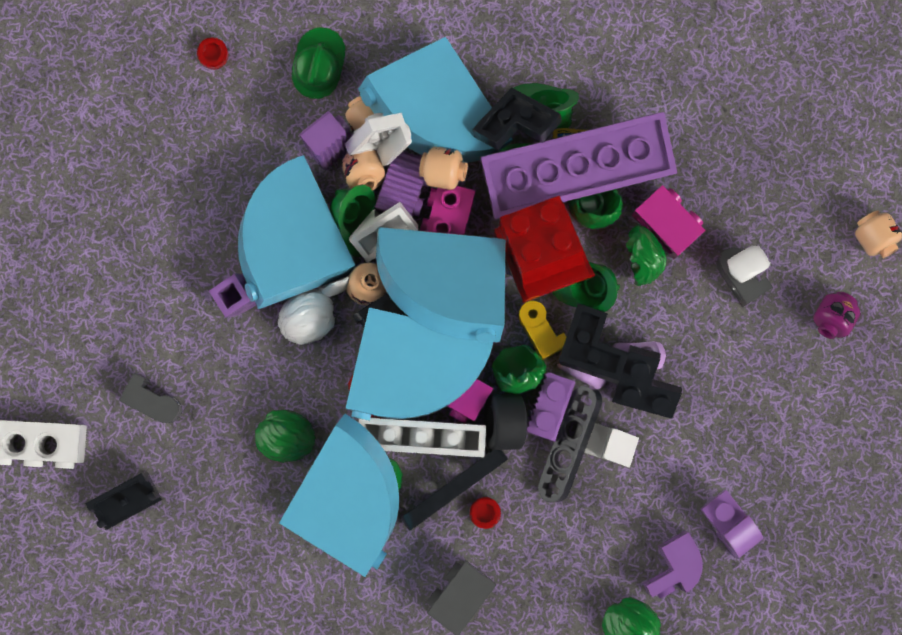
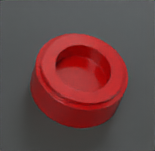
M210 37L204 39L199 44L197 57L205 68L216 70L226 64L229 52L222 40Z
M481 497L472 503L469 514L471 521L477 527L489 529L499 522L501 509L492 498Z

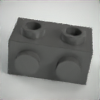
M466 560L462 565L457 562L453 565L445 576L449 580L442 591L436 588L426 602L430 606L427 614L454 635H460L496 586L493 580Z

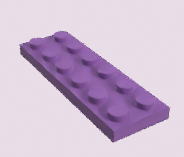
M664 112L480 157L495 219L559 195L562 202L677 174Z

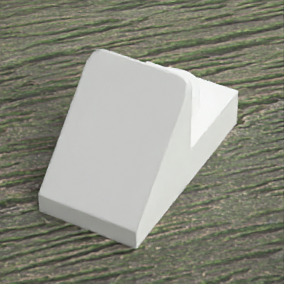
M399 202L382 214H379L376 209L371 211L349 237V241L365 261L370 262L376 258L379 227L418 231V224L402 203Z
M579 422L573 437L574 439L578 438L582 433V426ZM595 423L584 453L630 468L639 438L618 429L608 428Z

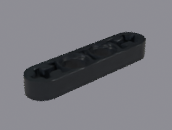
M580 386L571 394L556 440L552 445L538 485L539 495L546 502H561L570 493L602 406V395L594 387ZM582 395H588V398L592 400L591 405H585L581 401ZM575 411L582 412L581 414H586L587 418H584L582 416H575ZM574 421H578L582 426V433L576 439L569 434V426ZM563 450H567L571 455V463L567 468H563L558 462V456ZM553 471L565 473L566 475L565 477H558L559 474H553ZM556 483L559 493L552 494L553 490L549 488V484Z
M502 450L491 451L400 519L409 531L503 464L508 460V457Z

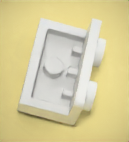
M376 113L365 119V123L353 132L354 135L345 143L349 155L377 150L382 166H386L411 144V131L408 124L405 123L402 113L384 116L383 113Z

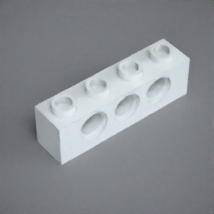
M370 418V421L359 419L358 422L375 437L384 451L484 457L486 425Z
M0 420V465H11L12 459L24 460L23 466L43 467V461L55 462V468L74 469L75 463H84L87 425ZM18 435H21L25 440V447L20 452H17L13 446V441ZM50 436L57 443L56 450L52 454L47 453L44 448V443Z

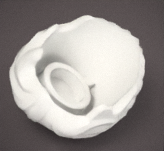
M312 289L289 298L279 312L278 327L281 334L288 341L299 345L321 340L335 324L333 302L318 289Z

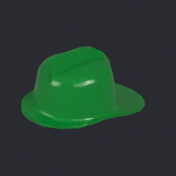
M317 27L307 31L301 37L292 66V81L295 88L303 96L310 99H321L329 96L336 89L345 59V45L343 39L336 31Z
M527 83L514 87L517 91L560 113L562 122L557 128H569L571 126L573 106L580 99L576 91L539 83Z
M363 184L354 186L349 190H336L335 198L330 205V212L340 230L349 253L355 257L362 256L349 241V237L370 212L376 209L374 192L370 187Z
M589 262L595 274L594 277L552 292L559 301L569 306L577 307L579 303L606 312L615 304L620 284L617 283L616 276L610 268L603 264Z

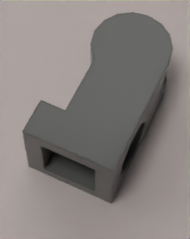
M731 247L718 257L717 269L741 306L744 307L769 291L773 286L767 277L758 281L755 276L744 283H739L729 272L727 260L742 250L737 247Z
M134 373L119 401L158 422L173 423L177 421L182 414L180 401L171 396H161L146 388L150 380Z

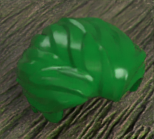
M616 189L567 201L570 213L580 225L591 229L604 228L614 224L619 219L623 209L621 195L618 194Z
M635 226L628 233L630 239L626 242V247L632 253L630 260L632 262L631 269L634 273V284L641 286L651 284L663 273L667 258L661 243L655 235L644 226Z
M528 345L503 349L492 364L496 384H498L501 391L507 394H519L535 389L541 383L547 371L546 364L541 355L532 350Z
M273 410L269 412L264 421L260 422L255 429L257 449L268 459L281 463L303 459L313 449L316 437L311 423L302 415L290 410Z
M632 597L624 598L620 603H614L609 606L602 620V629L605 635H660L661 621L649 605Z

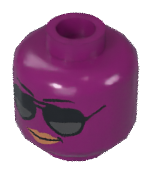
M838 291L827 294L823 298L813 315V319L818 327V332L822 336L829 339H834L835 337L843 338L851 333L861 313L858 302L853 296Z

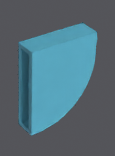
M446 37L367 75L358 88L363 103L370 107L374 114L383 113L384 116L402 113L404 121L408 124L411 131L412 142L408 148L421 155L424 152L428 153L433 146L458 150L462 154L463 162L479 161L481 156L499 152L513 140L510 137L499 150H496L474 137L472 129L492 107Z
M304 155L287 161L266 176L254 191L240 224L238 255L241 270L246 281L245 290L250 301H255L258 309L344 278L355 267V263Z
M379 227L376 245L378 273L386 292L406 315L420 325L443 335L477 340L481 343L500 342L505 324L506 239Z
M369 308L346 409L352 411L351 417L370 421L371 415L390 419H407L436 412L461 397L476 381L490 356L493 342L481 343L477 340L450 337L420 325L409 316Z
M347 414L343 415L332 430L279 524L366 577L371 567L377 570L387 555L382 549L394 529L399 510V490L393 466L380 443L365 427Z

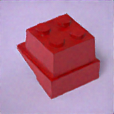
M560 195L500 217V225L494 229L495 238L506 239L505 263L523 303L595 276Z

